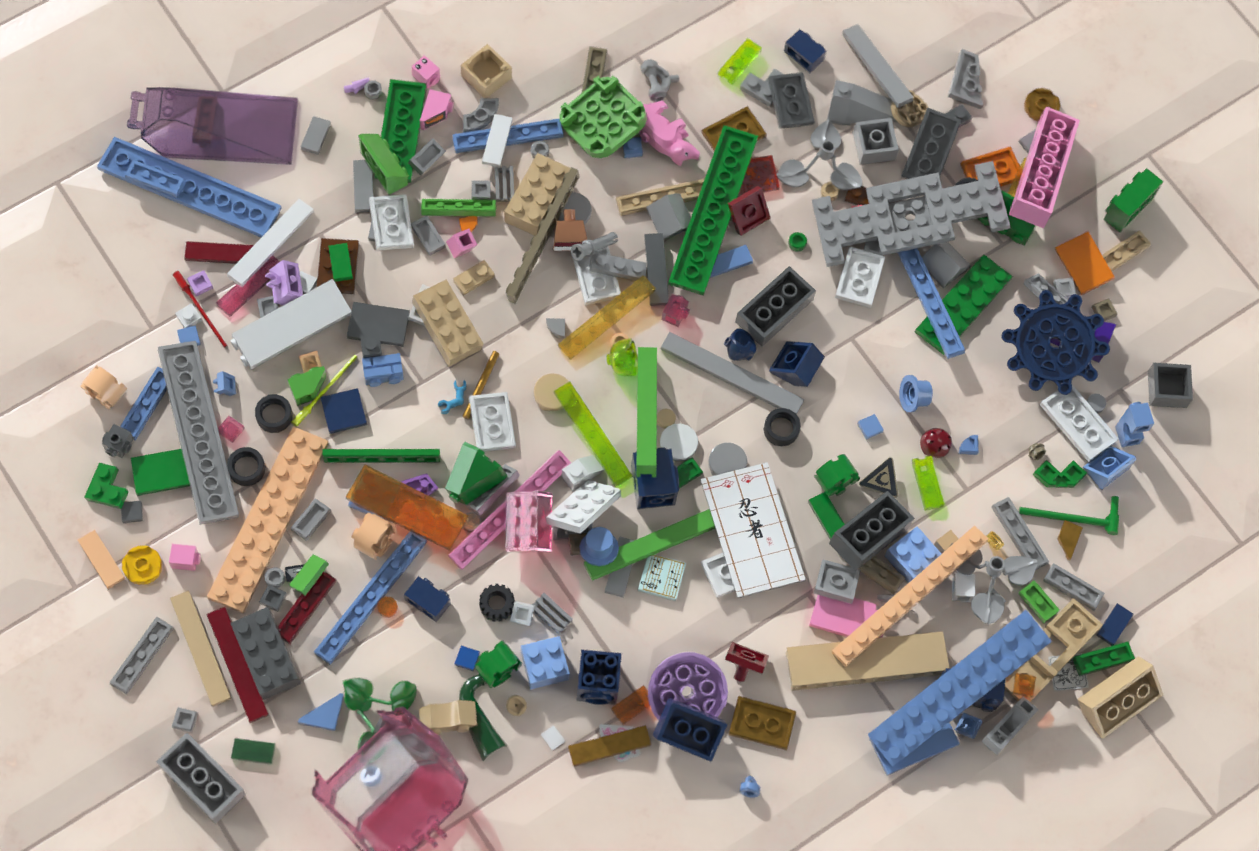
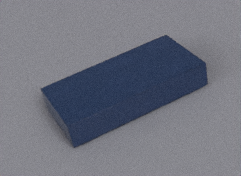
M1117 603L1096 636L1113 646L1134 614Z

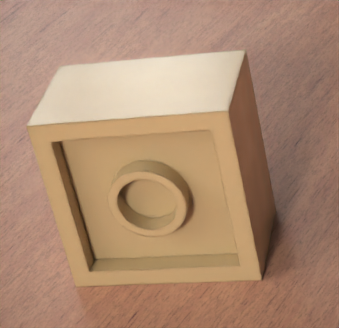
M486 44L461 64V76L483 98H488L512 79V67L494 49Z

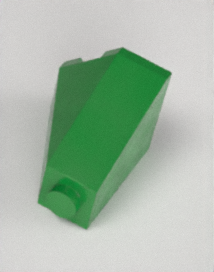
M464 442L445 487L449 493V498L457 504L460 502L464 505H468L507 477L499 463L495 460L492 462L491 459L484 455V451L467 442Z

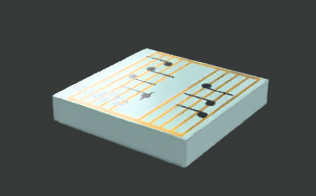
M655 554L647 557L638 591L676 601L686 563Z

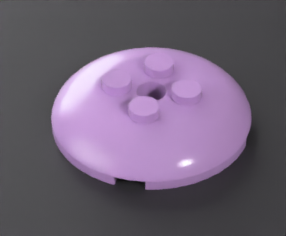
M694 652L678 653L665 659L653 672L648 685L649 705L658 720L668 698L718 718L723 708H725L728 697L727 681L720 667L705 655ZM686 686L691 687L689 695H682V691Z

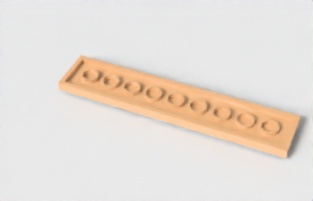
M294 426L292 427L207 595L209 600L244 614L322 458L323 449H326L329 444L328 440Z

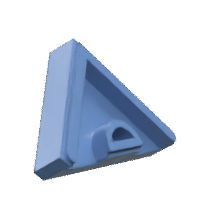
M338 694L298 720V724L335 731L344 694Z

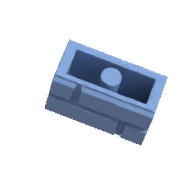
M400 353L362 358L366 385L377 387L381 383L397 384L400 380H404Z

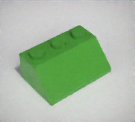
M379 134L358 135L360 153L388 195L407 186L408 172L404 167L401 168L396 154L390 152V146L386 139L382 140Z

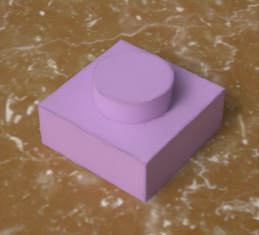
M204 270L187 278L196 296L213 289Z

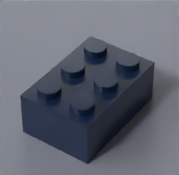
M668 698L653 736L659 741L712 762L728 724L722 719Z

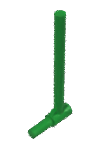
M1118 496L1111 497L1110 514L1105 519L1019 507L1018 512L1021 515L1103 526L1108 534H1118Z

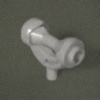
M646 60L640 67L641 72L650 80L649 98L652 101L664 100L671 83L679 82L678 75H669L668 71L658 66L657 61ZM656 75L659 76V78L662 81L661 86L658 84Z

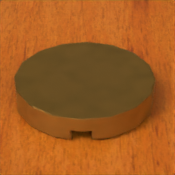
M1046 88L1032 90L1026 96L1024 102L1025 112L1035 121L1040 120L1046 107L1059 111L1061 106L1058 96H1055L1053 91Z

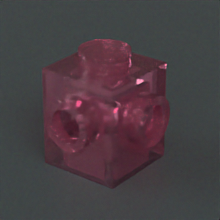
M672 294L662 312L661 320L679 327L682 319H686L690 312L688 308L689 301L681 295L676 296Z

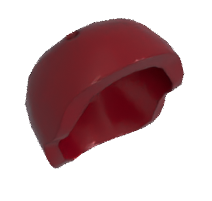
M932 428L921 436L920 446L925 455L941 458L949 453L952 446V438L945 430Z

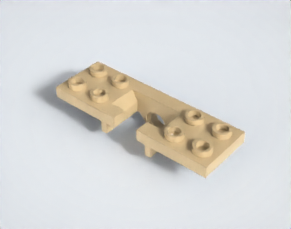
M1073 598L1043 629L1049 638L1054 635L1067 649L1050 667L1037 655H1034L1006 677L1005 690L1017 701L1024 696L1031 702L1103 624Z

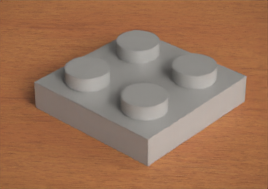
M823 559L814 594L852 604L860 569L855 571L852 567Z

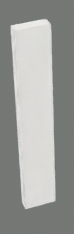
M298 199L227 273V277L243 287L314 212V209Z

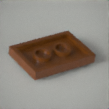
M321 238L317 287L332 279L334 280L328 245L347 243L353 279L337 281L335 284L341 294H355L359 240Z

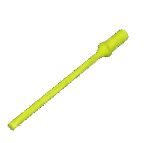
M356 355L350 359L309 405L303 407L299 414L291 421L295 427L311 413L312 407L320 397L326 393L357 359Z

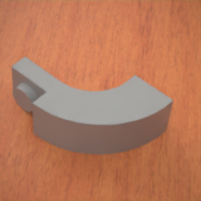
M1023 696L982 742L997 755L1038 709Z

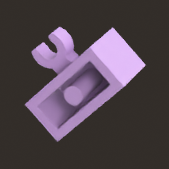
M282 260L265 275L266 278L271 279L266 286L272 288L274 303L285 305L303 295L298 263Z

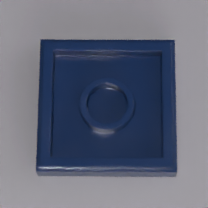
M358 388L320 397L329 434L367 425Z

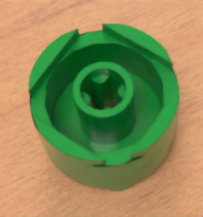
M846 454L837 456L839 459L837 461L829 460L815 472L817 475H814V478L829 497L834 494L836 496L843 494L846 491L845 487L849 484L853 485L860 480L859 473Z
M500 641L492 651L488 652L487 650L478 657L480 661L475 665V669L490 688L492 686L495 688L511 677L510 674L513 669L517 672L522 662L504 641Z

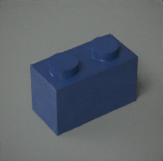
M801 29L786 41L784 52L809 73L824 61L826 55L823 45L815 42L808 33H804Z
M418 576L405 592L404 599L437 622L451 604L450 595L443 589L438 590L433 587L434 584L429 579H422Z

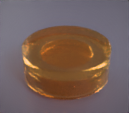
M383 597L378 602V612L381 616L389 618L397 613L398 606L394 598Z

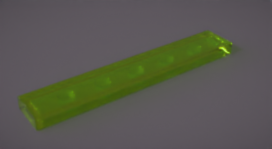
M569 381L554 390L555 396L615 487L631 479L633 475L572 383Z

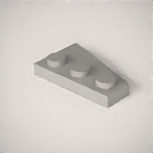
M964 49L960 51L948 97L981 109L983 107V100H981L982 88L979 81V55Z

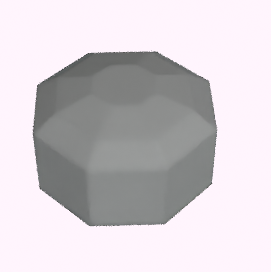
M376 80L368 81L364 86L365 96L368 98L378 99L381 96V84Z

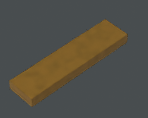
M644 725L569 745L568 750L574 767L651 746L647 727Z

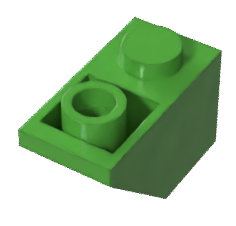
M324 366L313 367L306 373H298L287 379L297 406L313 401L317 397L326 379Z

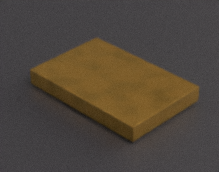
M748 106L701 131L713 151H715L724 125L757 135V141L765 138L767 135Z
M738 696L728 735L787 751L796 711Z

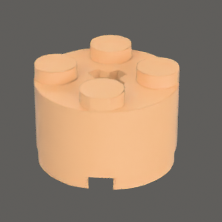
M97 365L80 386L87 395L99 400L100 404L108 410L117 403L127 390L123 383L119 385L116 380L117 378Z
M367 513L360 528H356L352 534L354 548L374 560H377L376 556L381 558L392 544L393 540L390 537L392 533H396V526L376 514Z

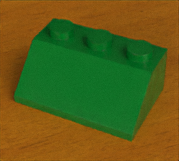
M1001 190L1010 229L997 232L1008 236L1015 243L1025 246L1036 225L1009 215L1014 197ZM987 216L977 218L983 225L990 226Z

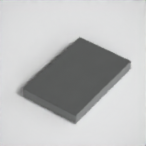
M803 72L769 76L768 82L779 129L813 125L815 121Z
M354 302L347 339L361 341V338L380 336L381 344L403 347L410 310Z

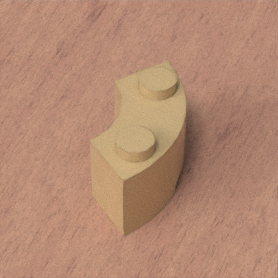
M457 700L450 703L429 704L419 709L420 730L424 733H429L430 736H439L441 732H468L470 727L477 725L475 701Z

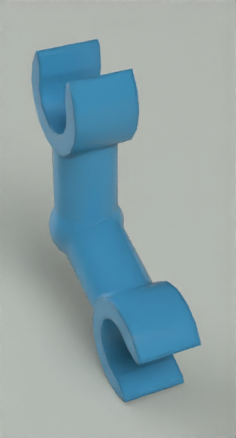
M456 380L454 381L456 399L438 402V407L447 406L446 409L441 410V414H447L451 408L464 404L465 380L462 387H457Z

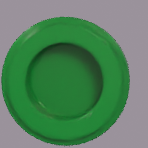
M800 232L791 234L788 240L790 249L796 252L804 250L807 244L806 236Z

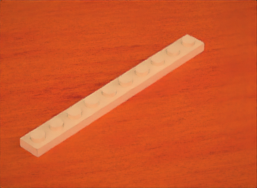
M974 525L832 650V654L845 667L848 666L986 544L988 538Z

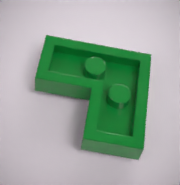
M99 462L84 498L87 501L122 509L129 491L126 488L113 485L119 472L117 467Z

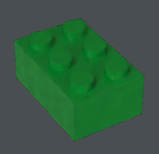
M1148 168L1142 173L1139 171L1133 177L1131 184L1127 183L1122 188V193L1119 196L1116 194L1111 199L1110 205L1105 210L1104 220L1119 233L1154 199L1164 182Z

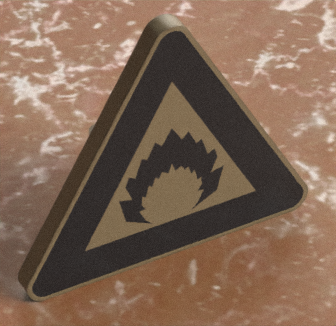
M889 457L861 480L859 485L882 494L888 491L894 498H897L898 488L893 458Z

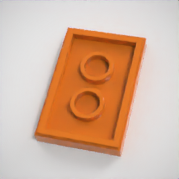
M1011 146L970 158L960 163L966 178L977 179L975 165L993 161L1000 187L1020 181L1023 172Z
M1088 231L1055 247L1056 253L1070 277L1073 278V282L1081 295L1115 279Z

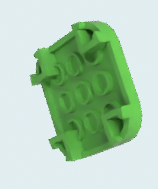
M613 75L612 77L603 78L597 76L593 79L594 84L569 104L564 102L561 106L559 120L563 129L588 155L594 158H605L613 154L640 132L647 121V113L642 102L638 101L619 83L618 78Z

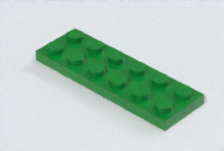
M390 79L381 138L382 140L386 139L390 146V152L396 154L401 168L404 167L409 175L407 180L408 183H411L413 168L408 162L416 155L420 118L423 112L427 86L426 83Z
M985 254L980 257L942 299L959 337L1013 277ZM926 317L915 329V333L944 355L945 353L928 317Z

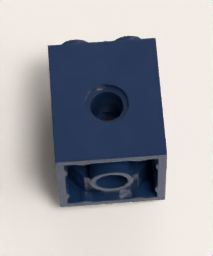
M665 447L657 448L656 477H652V474H640V477H636L637 451L634 452L632 455L631 471L637 509L674 506L679 492V475L677 466L673 463L672 449H666Z
M581 649L576 701L595 705L617 704L622 653Z

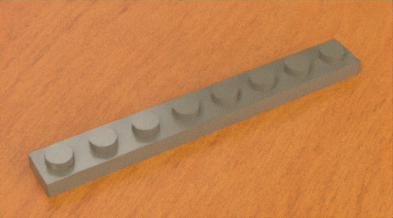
M571 167L569 173H565L562 187L557 189L553 204H550L547 208L545 220L542 219L539 224L538 234L533 236L529 251H526L523 255L521 267H518L514 273L515 279L512 284L509 283L507 286L506 295L509 302L516 304L556 225V221H558L580 178L577 169Z

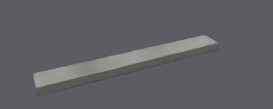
M669 332L661 346V350L776 408L790 409L797 414L804 402L803 398Z

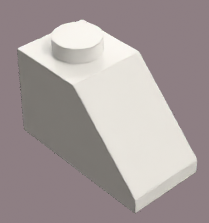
M591 455L579 458L563 468L562 478L572 492H574L587 480L590 481L602 473L604 469L596 458Z

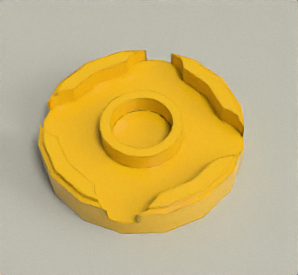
M146 545L136 546L130 549L125 558H123L122 570L130 582L137 585H146L153 582L160 575L162 560L159 553L153 548Z

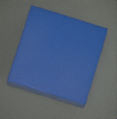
M461 645L454 665L474 671L480 651Z

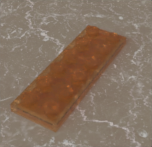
M364 464L346 495V500L449 551L468 520V515Z

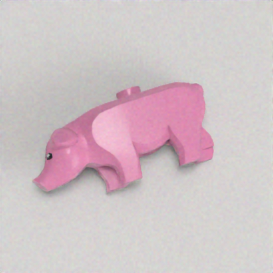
M663 100L643 104L647 113V121L642 130L638 132L641 139L645 143L648 142L658 152L671 157L672 161L679 166L688 159L698 160L700 152L689 142L683 141V139L689 136L688 132L684 129L686 128L685 122L682 119H678L670 123L667 118L660 115L663 110L668 108Z

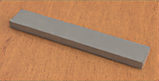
M857 24L843 30L842 35L896 107L899 108L912 102L914 98L861 27Z

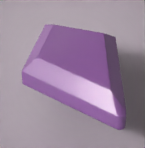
M427 473L399 482L401 487L422 500L438 490L437 485Z

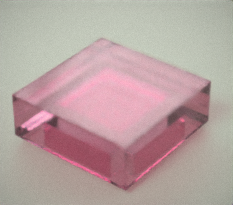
M230 416L218 427L219 434L232 443L245 429L241 423Z

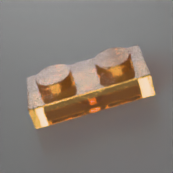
M643 685L611 708L622 725H625L650 707L648 690Z

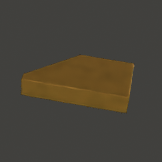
M1065 520L1057 540L1060 546H1062L1067 560H1071L1083 527Z

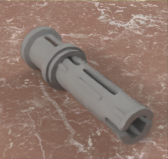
M610 232L594 240H585L582 244L573 245L571 254L575 260H583L585 256H592L597 250L617 243L618 239L615 238H618L615 232Z

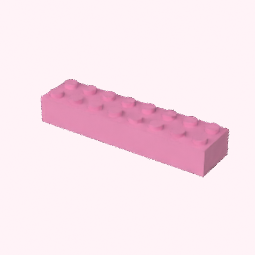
M1049 107L1045 108L1038 122L1009 215L1044 229L1055 205L1079 125V119Z

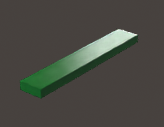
M323 449L322 456L325 463H439L440 449Z

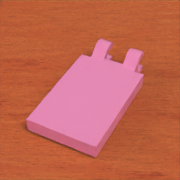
M818 595L809 626L848 637L878 611L875 610L877 604L854 598L853 603L849 604Z

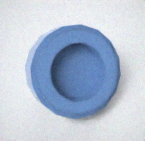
M747 776L745 782L741 783L740 793L743 796L755 798L759 796L761 787L757 784L754 777Z

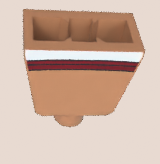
M564 209V221H556L553 251H571L573 245L582 244L583 241L587 240L584 221L575 220V209Z

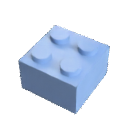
M917 526L887 550L885 557L901 575L906 577L905 580L909 583L941 555V552Z
M560 636L521 645V656L530 690L569 680L570 673Z

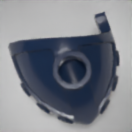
M736 329L724 341V346L727 347L730 360L740 361L746 359L750 361L756 353L754 339L746 330Z

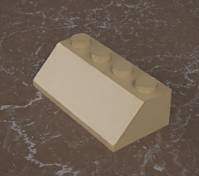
M1138 656L1077 700L1085 718L1101 738H1105L1162 697L1163 692L1154 666Z

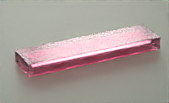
M272 255L243 287L236 284L216 302V305L231 317L271 281L265 275L280 261Z

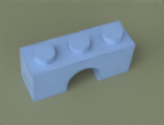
M1135 402L1130 404L1115 426L1121 448L1140 444L1144 439L1143 432L1150 431L1154 425L1148 403L1141 404V402Z

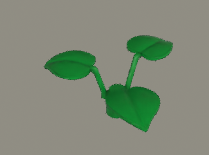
M352 678L343 681L346 707L352 711L358 710L357 713L361 715L371 729V732H364L359 739L358 760L361 764L376 758L383 750L385 743L384 735L381 732H375L374 726L363 712L371 708L372 702L392 705V712L397 714L405 712L415 700L416 684L409 681L398 682L390 692L391 700L385 701L371 697L373 684L365 678Z

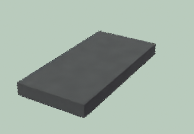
M927 107L901 177L911 179L939 173L940 177L962 120Z

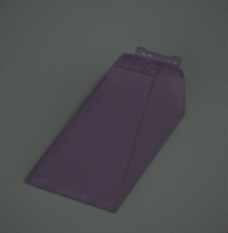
M146 87V94L138 91L131 92L130 99L132 104L127 127L141 130V139L165 158L292 165L298 98L170 87ZM139 102H144L142 121H137Z

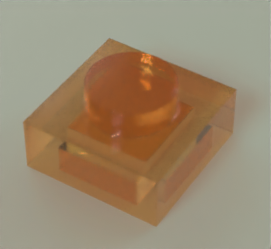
M1016 673L1012 694L1033 697L1036 676Z

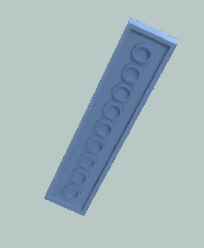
M117 137L113 138L97 165L99 171L261 238L273 226L282 209L281 205ZM132 160L183 178L185 183L178 197L126 179L125 174Z
M1025 610L867 735L893 767L1052 641L1029 612Z

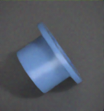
M906 375L902 379L899 389V398L903 409L906 412H914L918 407L930 405L933 397L930 382L927 380H917L914 375Z
M603 527L591 529L581 540L580 553L583 559L595 566H604L613 562L619 551L618 541L608 529Z

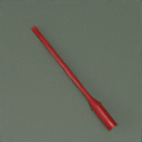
M179 271L174 272L173 276L182 288V291L189 295L224 348L227 347V344L191 293L190 285L187 284Z

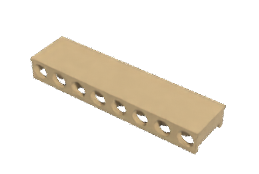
M943 631L878 638L846 667L832 654V650L841 642L787 647L785 652L788 661L791 691L940 676L946 668H949Z

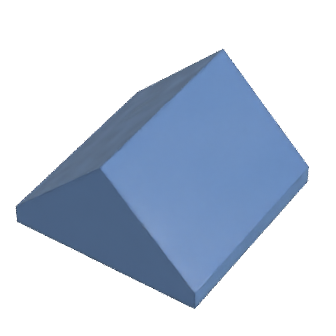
M1110 446L1083 466V469L1098 487L1103 490L1129 470L1137 459L1134 455Z

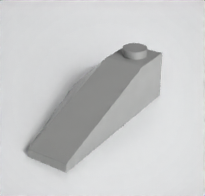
M836 80L827 120L840 125H851V123L887 118H891L892 122H897L891 112V104L893 102L891 99L858 85Z

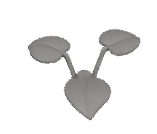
M831 120L823 122L813 131L811 143L820 150L805 169L800 161L792 159L784 162L777 173V178L785 185L791 187L803 186L809 180L806 172L820 157L822 160H832V166L835 171L832 172L830 179L836 188L852 190L862 186L861 176L852 165L841 163L838 168L836 167L834 151L841 144V136Z
M980 550L975 552L956 569L962 574L971 575L974 573L975 568L987 567L986 571L992 577L988 595L978 593L972 599L971 608L974 614L985 624L996 622L1004 611L1002 597L991 595L996 577L1000 576L1003 572V575H1008L1011 583L1026 585L1034 576L1039 563L1037 560L1024 556H1010L1003 560L1001 557L994 556L989 562L985 561L984 564H981L983 560Z

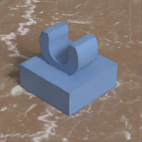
M224 371L217 373V378L213 380V383L217 384L218 388L214 392L220 395L223 393L228 396L235 395V376Z

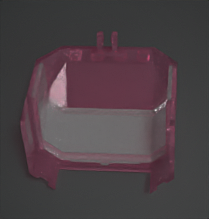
M397 707L394 711L388 712L378 710L376 712L385 725L327 781L315 769L314 777L316 780L315 786L312 787L311 795L360 851H415L425 840L433 848H436L438 844L430 835L435 831L441 838L445 839L447 837V834L439 826L462 804L469 779L441 737L407 709Z

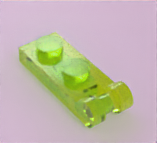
M747 38L721 67L717 75L721 78H726L727 82L733 85L743 71L758 56L762 47ZM732 69L734 72L731 74L728 70Z
M925 456L924 459H912V467L924 510L944 507L945 504L932 456ZM926 466L927 471H921V467Z

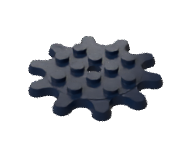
M1044 290L1039 295L1040 305L1036 309H1030L1021 303L1014 307L1013 311L1020 320V326L1013 330L1006 329L1001 334L1004 342L1013 344L1017 349L1016 355L1008 360L1007 367L1011 371H1017L1022 368L1029 370L1031 373L1029 387L1033 391H1039L1045 382L1053 381L1062 395H1068L1072 391L1071 382L1075 376H1082L1090 382L1098 377V372L1093 368L1091 360L1097 355L1105 356L1110 351L1109 344L1098 341L1094 336L1095 330L1103 325L1104 318L1100 314H1093L1089 317L1082 315L1080 312L1082 298L1078 294L1071 295L1065 304H1058L1055 302L1053 294L1048 290ZM1053 338L1058 339L1060 346L1057 348L1052 347L1050 340Z

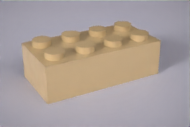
M537 153L504 211V222L532 235H537L539 224L542 219L545 220L547 208L550 204H553L555 193L558 188L562 187L563 177L566 172L569 173L570 167Z
M447 279L413 295L412 304L448 367L482 350L484 343Z

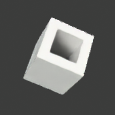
M955 573L952 578V601L972 602L975 596V574Z

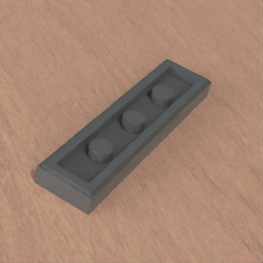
M663 233L644 234L650 306L669 305Z

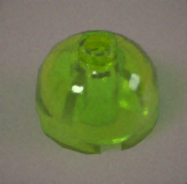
M632 338L618 340L611 347L610 354H607L608 366L611 365L613 371L621 376L630 377L637 375L638 366L634 367L635 359L638 360L635 342L632 341Z

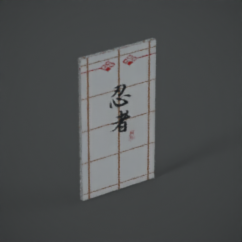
M768 462L700 480L737 598L806 580Z

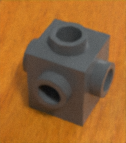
M113 424L110 431L104 434L102 445L106 454L112 457L118 456L123 458L125 453L127 454L130 451L134 438L130 431Z

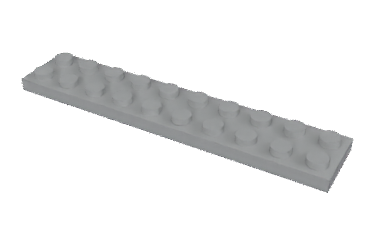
M196 341L158 347V354L199 525L239 518Z

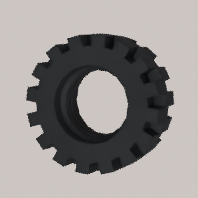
M499 583L494 586L491 584L488 588L483 589L479 599V607L483 616L485 615L488 620L492 619L494 622L496 620L500 622L504 618L506 620L513 611L515 602L513 592L503 584L500 586ZM493 596L503 597L505 606L499 610L492 609L489 606L490 598Z

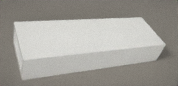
M332 279L232 333L233 339L230 341L235 350L239 349L243 355L240 358L244 366H249L252 370L351 315L352 311Z

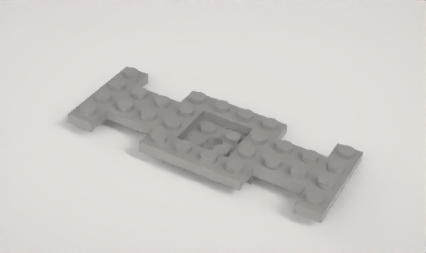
M993 161L975 165L978 181L942 188L939 173L869 187L866 188L869 204L833 212L830 196L813 199L812 205L826 266L830 267L845 263L842 247L873 240L878 241L881 256L955 240L952 228L953 223L981 217H988L991 232L1010 229ZM908 214H912L915 216V219L909 221L905 217Z

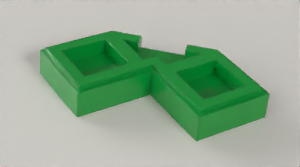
M1046 460L1033 475L1046 487L1074 488L1087 475V472L1074 460L1062 472L1058 471Z

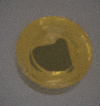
M990 531L986 535L988 543L994 549L1000 550L1004 546V542L995 532Z

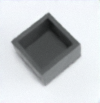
M1153 363L1148 370L1149 406L1187 408L1193 400L1191 365Z

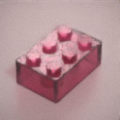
M543 491L507 492L506 552H551L552 525L547 524L546 517L552 512V493Z

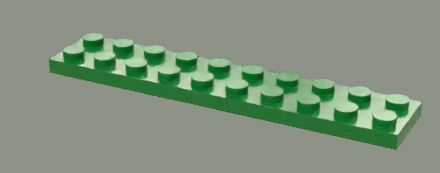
M723 126L668 285L704 296L731 218L728 203L738 198L758 140L757 135Z

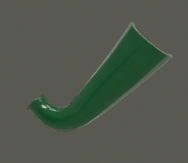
M478 674L464 682L459 692V700L475 701L477 725L470 727L469 731L484 761L494 751L507 747V744L474 698L475 690L480 686H484L483 678Z

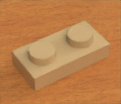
M483 260L454 277L453 282L464 296L494 278L495 273L487 262Z

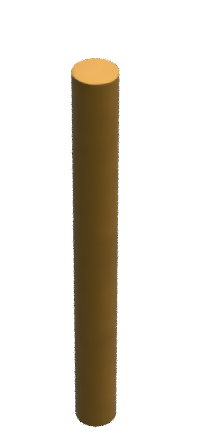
M492 351L472 396L481 395L499 357L497 351ZM470 402L462 416L468 420L471 417Z

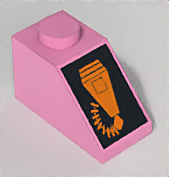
M429 90L420 118V129L425 130L447 119L448 113L452 112L454 102H451V94Z

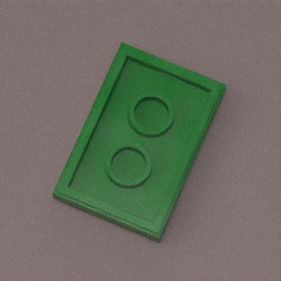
M181 449L131 458L137 496L190 486Z

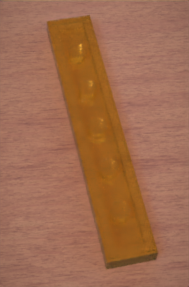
M644 275L641 276L558 344V348L571 360L656 291V288Z

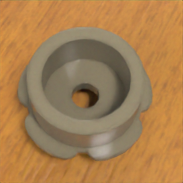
M1034 443L1031 445L1028 456L1034 460L1041 459L1046 454L1044 444Z

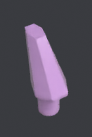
M369 77L354 81L352 85L344 86L345 93H358L370 81Z

